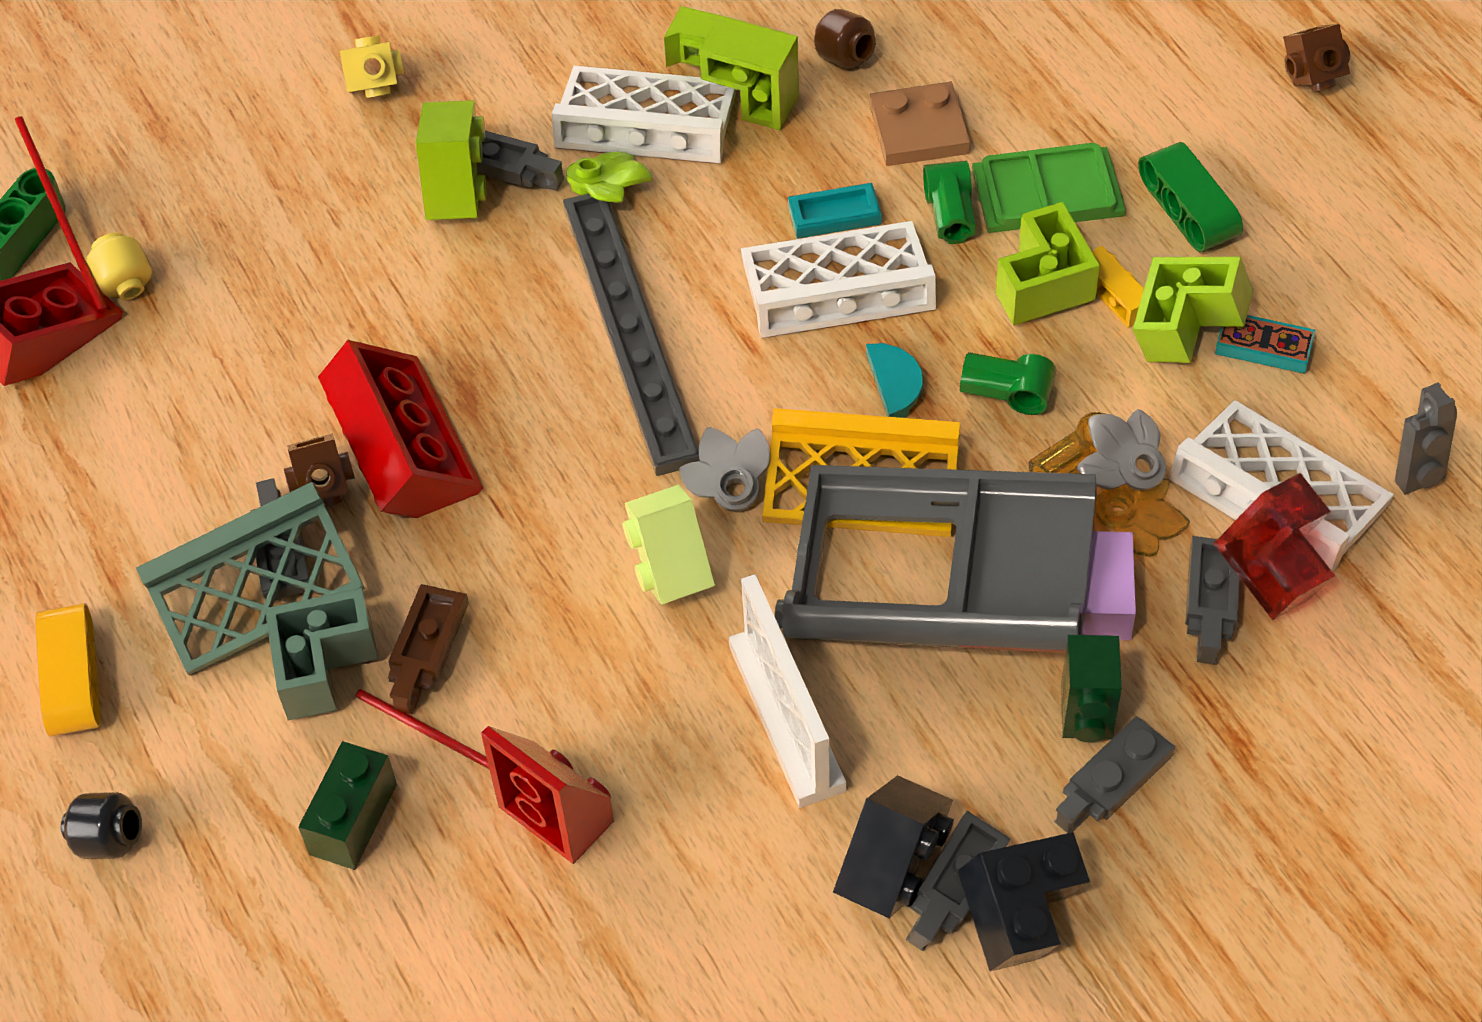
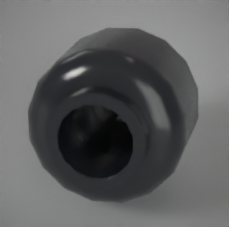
M119 792L80 794L70 803L61 820L63 838L74 855L83 859H114L123 857L139 840L142 831L140 811L126 795Z

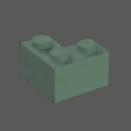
M359 588L265 608L276 687L287 720L336 711L330 669L378 659L371 616L363 589Z

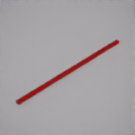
M18 116L15 118L16 125L98 313H104L107 309L26 123L22 116Z
M362 689L357 691L356 698L489 769L487 757L407 713L394 710L392 705Z

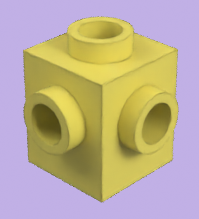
M380 35L355 39L356 48L340 50L347 92L365 90L366 98L391 94L390 85L398 84L396 75L404 74L400 49L391 50L390 42L381 43ZM375 58L381 64V69L376 75H371L366 71L365 65L369 59Z

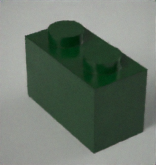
M1068 635L1061 680L1062 738H1076L1082 742L1112 739L1122 690L1119 636Z
M344 741L341 742L298 826L310 856L353 870L356 869L397 786L388 755Z

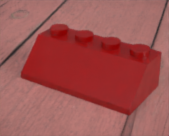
M347 340L320 373L318 379L380 511L388 514L419 518L478 495L483 486L418 357Z

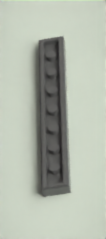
M589 193L564 199V211L655 474L660 476L679 471V468L685 464L700 461L699 451L610 204L607 201L591 197Z

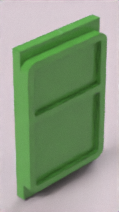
M1096 143L988 155L984 157L983 162L972 163L978 200L981 203L988 233L1018 230L1021 227V215L1023 213L1060 202L1064 203L1074 222L1125 216L1126 210L1122 200L1123 196L1119 190L1108 148L1100 147Z

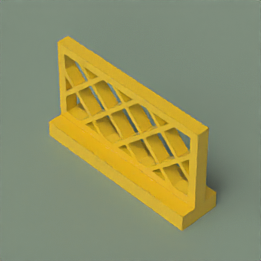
M773 408L770 462L767 471L762 520L767 523L802 525L807 490L798 479L811 470V465H827L823 460L835 451L847 452L856 462L852 466L872 467L870 463L879 456L890 455L898 460L902 465L901 468H916L927 459L948 460L947 469L956 470L960 422ZM781 447L799 448L809 459L790 472L780 461ZM778 471L784 477L779 482H777ZM790 485L805 500L793 510L774 509L775 496ZM833 519L827 524V527L951 537L952 524Z

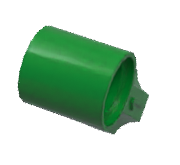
M968 161L924 165L923 183L927 204L932 203L938 238L944 239L948 244L964 243L967 238L975 235L976 228L971 204L972 184Z
M968 352L963 364L960 392L1006 400L1008 405L1019 413L1038 415L1047 408L1056 374V366L1050 359L1038 354L1022 355L1017 361Z

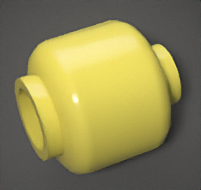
M118 232L106 234L92 244L91 251L87 256L86 263L96 286L107 297H120L121 300L136 298L143 293L144 286L151 279L152 267L141 244L134 237Z

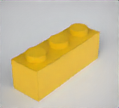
M1101 245L1092 250L1100 265L1096 295L1127 328L1134 326L1144 288L1135 280L1134 275L1118 262L1116 256L1113 253H1109Z

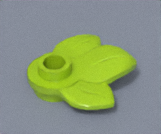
M608 152L600 154L594 159L581 158L572 163L566 170V179L570 183L571 190L579 195L589 193L591 197L597 200L621 203L624 200V187L651 182L652 174L642 163L634 161L632 154Z

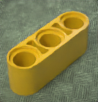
M82 603L36 612L35 626L40 707L47 735L51 737L100 727L101 713L95 634L88 605Z

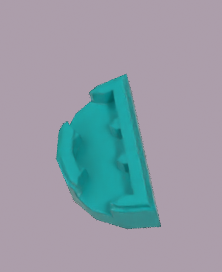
M885 343L866 344V356L886 416L905 418L909 415V410L918 402V399L923 394L922 369L915 358L900 347Z

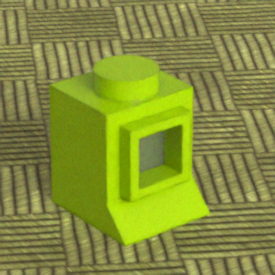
M680 6L664 36L666 67L680 62L700 67L699 49L719 15Z

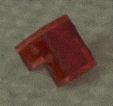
M1301 473L1262 492L1213 543L1272 620L1310 600L1335 576L1305 537L1331 511Z

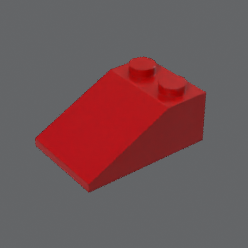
M71 262L1 280L0 383L3 386H7L44 374L121 320L123 311L99 291L107 310L104 313H98L81 272Z
M487 726L481 732L498 807L574 864L614 822L609 791L596 779L589 777L586 780L576 773L568 759L554 749L548 752L535 741Z

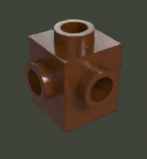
M1340 24L1321 25L1283 36L1287 53L1285 56V68L1288 76L1293 80L1294 86L1310 85L1311 91H1319L1336 86L1335 78L1350 74L1348 66L1350 50L1342 38Z
M333 433L287 445L292 467L285 468L284 473L289 491L292 492L312 482L320 493L326 508L341 503V495L349 493L346 481L355 479L348 452L338 454ZM317 469L327 471V474L322 478L312 476V473Z

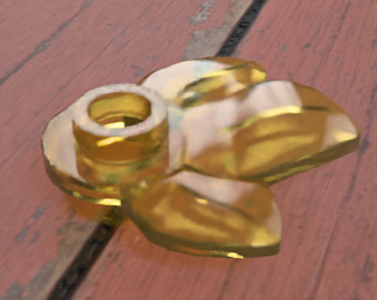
M1163 478L1151 490L1138 491L1123 485L1112 490L1105 489L1096 498L1095 515L1103 525L1114 529V532H1133V553L1137 555L1156 556L1159 550V540L1178 536L1189 527L1190 520L1180 510L1164 500L1169 489V479ZM1112 508H1121L1124 511H1117Z

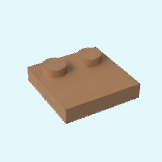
M952 81L870 93L869 105L886 166L969 154L970 140Z

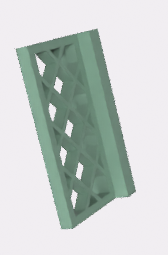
M312 482L136 567L140 579L148 589L180 660L189 675L269 637L265 608L273 607L281 583L305 590L302 600L311 599L313 593L325 596L359 588L365 589L327 511L326 505ZM320 519L327 532L320 552L297 545L302 527ZM290 534V537H289L288 541H285V540H281V539H280V538H282V537H284V536ZM268 544L285 548L276 573L252 566L259 548ZM331 544L333 545L338 557L328 554ZM293 551L317 558L308 583L284 576ZM247 555L244 563L236 561L237 559ZM325 561L344 567L350 580L349 583L333 591L316 586ZM225 565L241 570L232 595L209 588L214 571ZM249 573L273 580L264 605L241 598ZM202 577V580H201V583H200V584H197V583H193V582H192V581H194V580H196V579ZM180 587L197 591L188 616L170 611L164 595ZM206 594L229 601L220 627L197 620ZM238 604L261 611L255 629L245 634L228 629ZM175 620L185 623L182 632H180ZM193 626L217 633L211 651L193 659L187 647ZM225 636L234 638L233 640L223 644Z

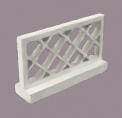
M573 66L561 103H555L552 111L554 148L606 153L625 152L637 156L721 163L723 140L737 89L701 80V77ZM580 82H593L599 85L585 90L580 85ZM627 86L640 88L628 94L622 90V88ZM679 90L681 93L668 98L662 92ZM709 93L724 95L710 102L704 97ZM608 94L616 98L603 105L597 100ZM648 98H652L657 102L646 108L638 104ZM691 101L698 106L687 112L680 108V106Z
M912 221L741 248L742 261L757 313V323L761 338L936 310L935 273L932 264L927 265ZM906 238L907 240L900 250L885 244L889 240ZM851 246L863 249L857 256L842 251L845 247ZM808 253L820 255L814 263L799 258L802 254ZM874 254L890 259L883 267L868 261ZM772 260L777 262V264L771 270H767L755 265L754 262ZM831 261L846 266L840 274L825 269ZM901 264L910 267L896 270ZM788 268L803 273L796 281L782 276ZM857 271L867 274L853 277ZM814 278L824 281L809 284ZM771 285L780 288L766 291Z
M1236 400L1194 440L1188 437L1178 446L1168 478L1327 577L1337 569L1345 552L1391 504L1394 496L1391 492ZM1236 419L1251 428L1252 433L1231 434L1229 424ZM1268 446H1281L1289 451L1292 457H1271ZM1206 447H1225L1228 458H1222ZM1236 447H1257L1260 458H1239ZM1296 470L1300 482H1278L1275 471ZM1307 470H1321L1328 474L1332 481H1311ZM1245 471H1264L1267 482H1262ZM1336 494L1340 506H1319L1316 495ZM1348 494H1361L1374 503L1371 506H1352ZM1285 495H1304L1308 507H1303ZM1344 519L1348 531L1344 532L1326 520Z
M754 574L742 578L745 632L730 636L729 648L798 807L802 808L845 793L846 781L829 745L828 734L757 576Z

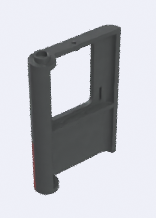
M811 465L792 590L786 592L784 599H778L775 607V619L779 628L783 629L786 639L1065 653L1068 635H1083L1096 509V474ZM833 519L954 524L956 526L947 600L941 605L831 601L816 598L827 524Z

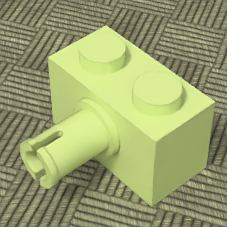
M679 484L625 503L629 520L622 522L623 529L631 549H638L641 563L635 565V571L644 592L651 591L662 605L715 586L692 499Z

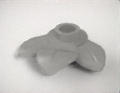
M1137 409L1127 422L1111 414L1093 415L1089 418V432L1097 452L1086 457L1078 464L1077 470L1080 474H1096V486L1106 490L1127 485L1134 490L1147 491L1155 488L1163 480L1166 472V463L1164 457L1158 451L1160 432L1155 421L1149 415ZM1143 459L1147 461L1150 465V472L1145 473L1138 470L1136 460Z
M707 427L699 444L700 461L681 466L679 472L684 485L694 495L715 498L716 502L728 511H743L753 505L759 495L758 478L769 466V446L760 429L752 430L737 444L727 434L712 427ZM734 483H741L745 486L743 493L738 496L730 495L728 488Z

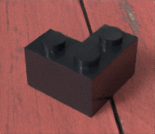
M898 775L866 798L833 893L889 919L904 905L910 907L922 883V878L916 876L921 859L928 860L936 846L942 847L951 832L954 819L948 817V813L953 800Z
M1074 832L981 852L957 870L989 971L1035 961L1061 945L1047 903L1064 900L1090 883Z

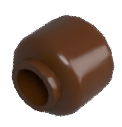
M834 9L828 12L816 26L814 35L815 49L824 60L843 68L854 69L872 56L876 46L875 31L871 22L865 17L845 9Z

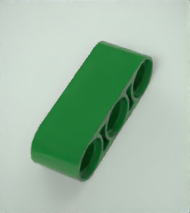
M1175 143L1139 159L1138 168L1144 185L1196 251L1202 252L1241 236L1243 223L1238 209L1185 143Z
M36 168L21 174L0 199V281L12 278L58 223L57 216ZM46 169L65 213V203L52 172Z

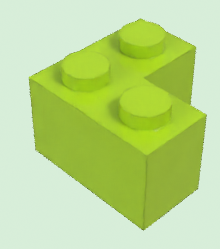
M719 15L699 49L701 80L740 90L742 120L781 130L799 97L798 36Z
M474 100L424 102L422 105L416 138V151L426 220L477 218L479 202L487 200L485 175H478L476 164L482 163V142H485V123L483 116H476Z
M1060 202L1023 213L1021 215L1019 238L1020 252L998 258L995 293L1013 325L1094 301L1096 299L1100 265L1064 203Z
M1241 257L1152 258L1133 326V332L1147 362L1191 363L1200 326L1244 327L1253 288Z

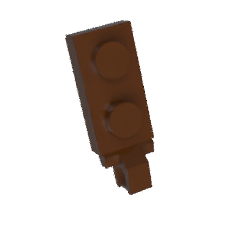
M423 584L420 585L388 661L390 666L389 682L394 683L390 692V698L393 699L394 710L413 714L421 697V690L431 691L434 683L438 681L468 607L467 594Z

